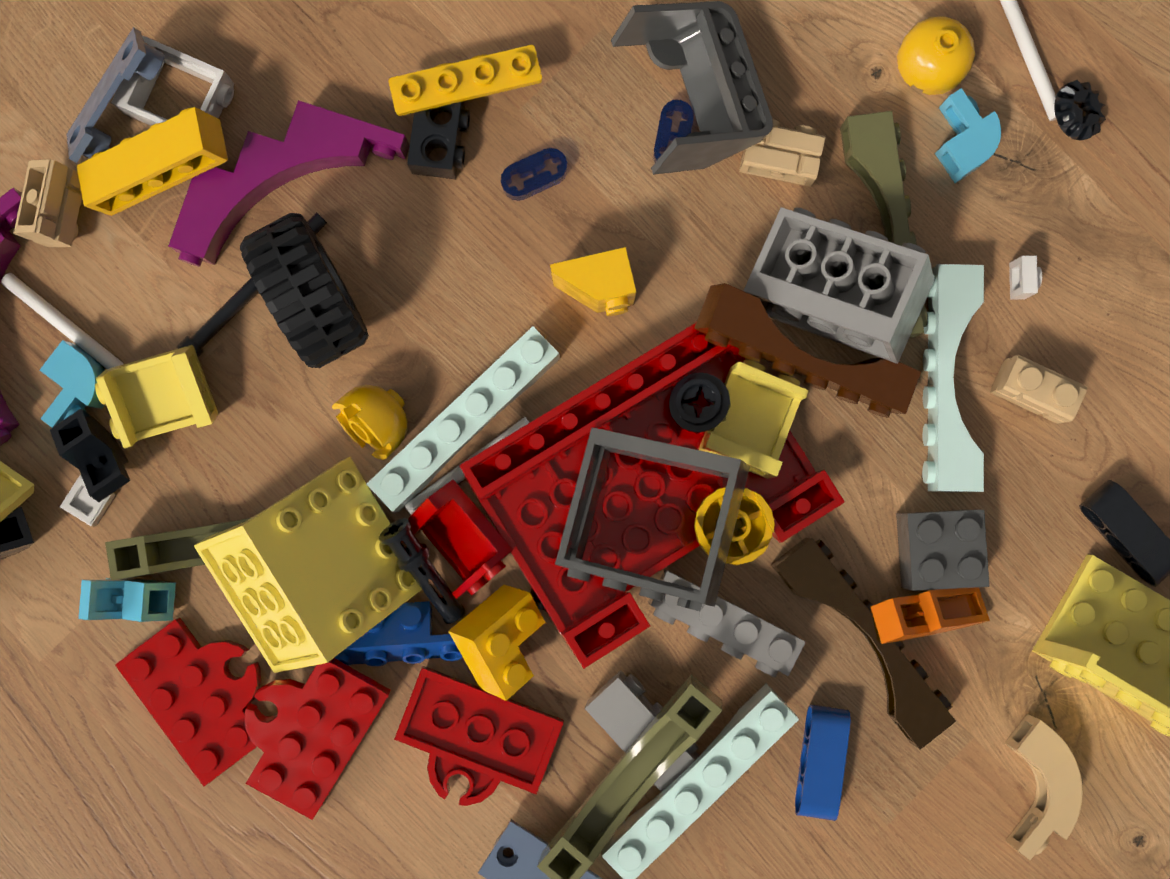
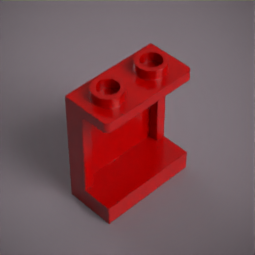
M453 479L429 496L408 518L411 523L410 530L413 534L417 535L422 531L463 579L464 583L452 592L456 599L466 591L472 596L506 567L502 560L513 551Z

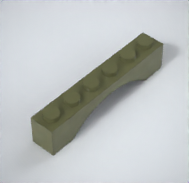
M892 111L847 116L840 127L845 164L859 176L870 191L880 212L884 236L888 239V242L900 246L903 243L917 245L914 232L909 231L908 218L911 216V201L908 195H904L902 181H905L906 166L904 160L899 159L897 145L900 144L901 132L899 124L893 121ZM924 305L909 338H915L924 333V327L927 326V311Z
M251 518L105 542L111 581L205 565L194 545L211 535L241 524Z
M691 674L545 847L537 867L550 879H580L646 792L700 738L722 712V699Z

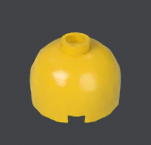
M945 16L929 17L913 26L904 37L897 53L898 70L910 87L914 85L918 89L923 90L922 93L927 95L944 94L956 88L970 72L975 57L974 40L968 29L959 21Z
M367 384L357 386L345 393L332 405L333 410L340 409L341 412L336 418L346 433L361 448L368 443L372 448L376 449L371 455L377 459H386L398 448L405 438L407 416L402 408L405 406V403L400 395L392 389L386 391L379 386Z
M726 487L717 489L706 497L696 512L694 529L697 541L708 556ZM748 488L744 489L726 564L740 565L754 561L766 551L772 539L775 526L772 510L761 495Z

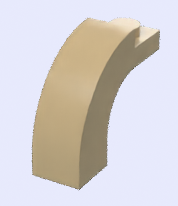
M1027 714L1006 740L1005 744L1021 756L1032 769L1036 780V796L1030 810L1005 841L1028 860H1031L1034 855H1038L1045 850L1052 832H1055L1065 840L1068 839L1080 814L1083 789L1078 764L1068 745L1043 721Z

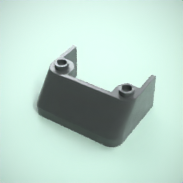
M720 1L632 6L611 39L612 46L646 45L649 57L655 65L666 70L680 69L700 132H692L686 137L675 138L651 167L653 175L708 168L761 142L771 132L773 127L772 116L741 24L731 6Z

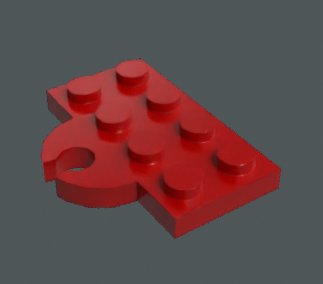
M177 618L116 663L115 666L200 783L205 787L257 747L252 743L246 732L244 715L249 703L255 699L254 694L260 688L261 668L259 662H255L247 666L243 677H235L229 670V662L233 657L244 656L249 649L242 644L230 640L215 641L202 647L182 619Z
M335 658L328 663L316 665L305 684L292 679H281L263 685L256 691L254 697L258 701L273 702L277 707L278 713L274 716H265L259 711L257 705L251 703L246 708L244 715L246 732L252 743L264 753L245 784L313 820L388 698L391 689Z
M423 666L394 740L430 753L427 765L429 780L437 794L444 800L450 792L449 778L455 774L464 775L468 779L470 787L461 794L459 805L468 806L481 803L492 795L500 781L537 795L564 720L511 699L506 701L481 690L480 687Z

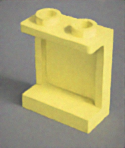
M193 345L106 369L96 377L95 390L97 397L103 405L106 404L111 416L109 420L111 432L117 440L120 439L123 448L133 446L138 440L196 424L197 428L210 425L219 415Z
M744 360L743 363L737 362L730 367L724 383L729 391L731 407L726 415V421L716 426L714 431L705 432L699 451L741 459L750 466V472L769 479L778 476L783 463L778 459L801 400L807 397L809 391L800 387L801 382L793 377L783 374L775 377L764 372L766 368L763 365L751 360Z

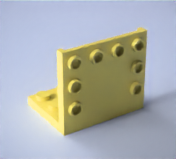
M351 457L341 460L248 521L211 535L194 545L274 673L328 663L422 590L410 572H405L398 567V558L390 547L380 542L379 536L390 525V522L366 485Z
M1087 554L1032 651L1050 661L1049 667L1068 678L1073 677L1089 684L1151 721L1150 727L1170 737V600L1096 556Z

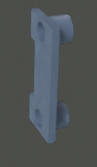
M132 28L66 134L69 159L76 163L82 155L90 159L95 153L108 150L111 136L96 129L94 125L123 79L129 81L135 72L150 81L156 76L162 66L164 54L145 43L142 33L138 29Z
M511 819L504 832L496 839L493 849L479 869L478 874L486 879H550L537 867L542 851L549 843ZM505 848H512L514 854L511 857L505 856L503 854ZM588 869L580 879L602 878Z

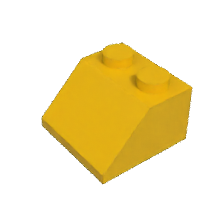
M626 247L550 264L553 286L596 313L606 311L607 316L620 315L628 312V306L634 304L636 288Z

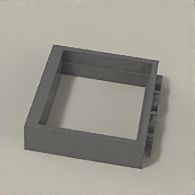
M592 427L555 565L568 568V577L589 582L590 576L595 575L604 578L602 586L624 592L626 591L627 584L640 587V596L663 601L664 594L678 597L677 606L701 611L702 604L715 607L750 466L741 459ZM611 452L728 478L700 590L582 560Z

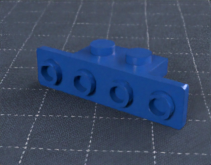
M430 601L404 603L334 658L348 666L353 664L383 666L387 662L404 661L410 664H417L425 659L434 658L456 661L461 659L462 655L450 634L432 635V605Z

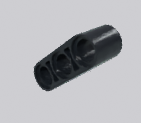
M1107 480L1079 505L1084 516L1146 583L1156 587L1170 575V539L1118 483Z

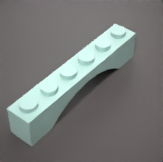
M938 264L932 268L934 283L927 296V326L924 327V334H928V349H925L923 353V369L928 371V386L924 387L922 400L923 407L928 409V424L923 426L922 439L924 446H928V461L923 463V482L928 484V492H984V453L973 441L961 419L955 399L953 378L955 356L962 334L972 316L984 303V265Z
M532 326L366 485L392 512H400L481 429L560 360L559 352Z
M766 683L737 711L716 739L677 779L644 807L629 816L618 827L603 848L602 857L623 879H636L799 720L794 711Z

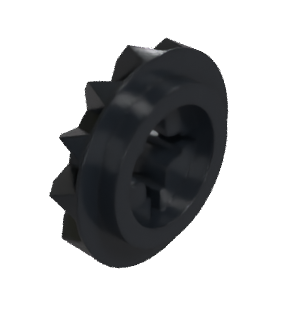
M1078 80L1067 83L1060 88L1055 98L1054 112L1059 127L1068 137L1078 141L1087 140L1101 132L1100 124L1106 120L1105 116L1101 113V109L1105 104L1099 102V91H1092L1090 82L1080 83Z
M694 373L684 377L675 385L669 399V409L674 421L682 429L696 434L714 431L716 426L726 421V415L731 407L729 391L725 384L716 376L708 373ZM702 390L706 401L714 405L703 407L699 417L695 407L688 403L698 401Z

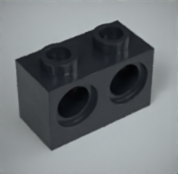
M463 101L414 113L407 162L412 174L456 180L457 168L463 169L465 162V146H460L462 132L468 133L470 125V110H465ZM441 112L452 114L451 120L446 124L440 125L434 122L436 115ZM444 148L447 150V154L440 161H432L429 159V154L432 150Z

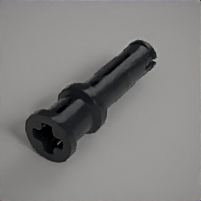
M407 518L393 522L381 532L379 536L380 542L383 545H388L398 558V567L405 572L411 573L425 595L443 617L446 624L454 623L463 616L465 608L453 596L445 580L429 560V548L426 544L420 543L410 530L411 523ZM401 541H404L407 547H404ZM428 579H431V580H432V582H433L434 585L437 587V589L439 590V592L442 594L443 597H440V596L438 595V593H437L436 590L433 588V586H432L431 583L428 581Z

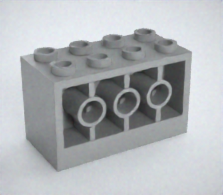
M781 207L743 291L760 298L768 316L772 319L898 364L934 283V276L929 255L925 254L926 251L920 246L912 243H903L900 246L888 242L884 235L874 231H866L863 234L851 230V226L837 219H830L829 222L816 219L813 213L803 208L796 207L792 211Z

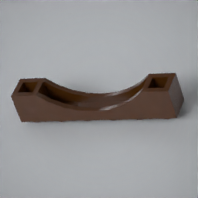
M727 283L710 286L694 328L705 333V340L721 347H727L728 344L740 349L738 354L746 359L760 362L761 358L773 363L771 369L787 376H793L794 373L805 377L804 383L819 390H826L827 387L837 391L836 397L852 404H858L859 401L869 405L867 411L885 418H889L891 413H907L921 371L901 362L897 364L883 358H870L847 365L834 364L815 358L795 346L780 332L768 316L760 298Z

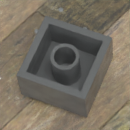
M984 510L896 513L901 588L916 591L990 587Z

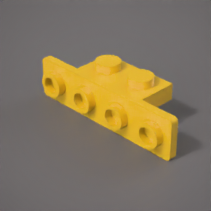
M528 45L489 55H477L468 60L443 63L434 68L391 77L388 83L395 112L398 116L539 84L542 82V74L535 46Z

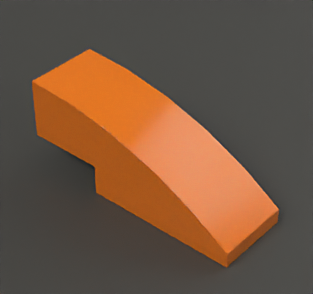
M979 587L929 590L919 595L891 598L870 607L882 644L943 633L990 621Z

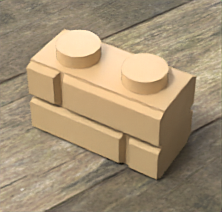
M772 119L773 127L771 132L761 142L743 150L739 172L811 187L818 175L825 136L816 134V129L810 126L798 125L794 129L780 127V122Z
M55 160L29 161L13 234L32 240L45 247H71L73 240L78 234V224L76 222L80 205L83 203L78 171L70 169L68 166Z
M1016 355L1004 360L990 393L1037 415L1043 414V418L1060 424L1073 421L1088 387L1025 357Z

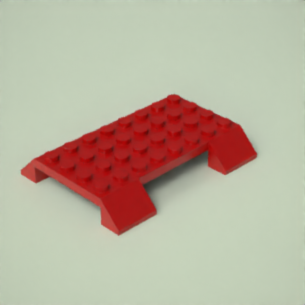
M696 323L459 465L494 527L513 549L510 553L583 669L650 627L649 622L630 592H627L635 586L627 584L626 591L624 592L602 586L604 578L595 575L590 576L589 582L568 577V568L555 565L590 431L593 427L699 450L705 432L696 434L682 429L671 416L669 399L673 388L681 379L694 373H708L725 383L730 367L737 362L743 363L746 359L738 354L739 348L728 344L727 347H721L706 341V334L694 329ZM702 390L698 401L688 403L695 407L699 417L703 407L714 405L706 401ZM790 430L778 459L783 462L778 476L767 479L749 471L745 488L761 495L770 506L775 522L772 535L779 543L784 542L845 503L825 469L818 472L815 471ZM611 452L582 560L651 577L700 546L694 529L696 512L706 497L717 489L726 487L728 478Z

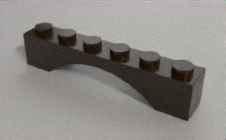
M805 537L772 563L771 566L794 595L816 600L832 607L849 619L864 635L875 652L883 672L887 692V714L908 741L921 750L956 722L949 713V710L952 708L951 703L941 691L936 689L933 692L924 680L929 677L915 659L909 662L901 652L905 647L902 641L881 643L870 608L873 604L868 599L862 602L853 591L857 584L844 569L838 571L831 563L830 559L834 556L822 540L819 539L815 542L813 538Z

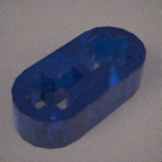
M672 100L663 107L653 151L654 163L662 155L660 151L664 152L667 149L669 140L673 141L675 138L686 137L691 133L694 112L687 102ZM674 111L681 112V118L687 120L680 122L678 132L671 131L672 119L666 117L673 116Z
M547 148L509 165L501 174L503 192L510 199L520 201L559 184L567 175L568 165L565 155L558 149ZM551 159L553 163L560 162L557 166V173L554 175L549 170L539 174L536 173L545 168V160ZM517 174L520 179L531 174L533 176L523 182L524 188L522 190H518L516 186H508L512 183L511 176Z

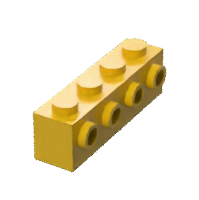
M196 107L182 110L179 115L165 122L156 123L148 130L134 137L123 139L120 144L104 152L95 153L90 159L77 165L84 207L113 216L227 162L228 156L220 119Z

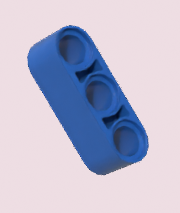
M809 705L796 788V815L836 821L840 809L851 717L849 710Z

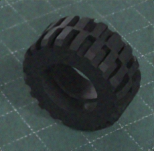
M289 213L244 237L240 244L242 258L247 265V270L259 294L266 303L265 305L277 322L278 327L288 339L291 347L308 367L321 368L365 344L369 334L363 319L325 249L300 213Z

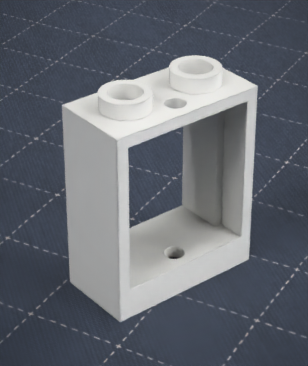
M142 36L145 43L164 54L162 66L156 76L150 81L135 72L129 81L123 79L111 103L123 114L150 126L167 121V119L143 109L163 65L166 63L212 83L201 106V110L219 118L223 107L226 108L231 103L234 95V82L225 71Z

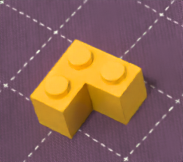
M503 585L448 632L481 690L507 701L534 677L518 646L546 622L530 592Z

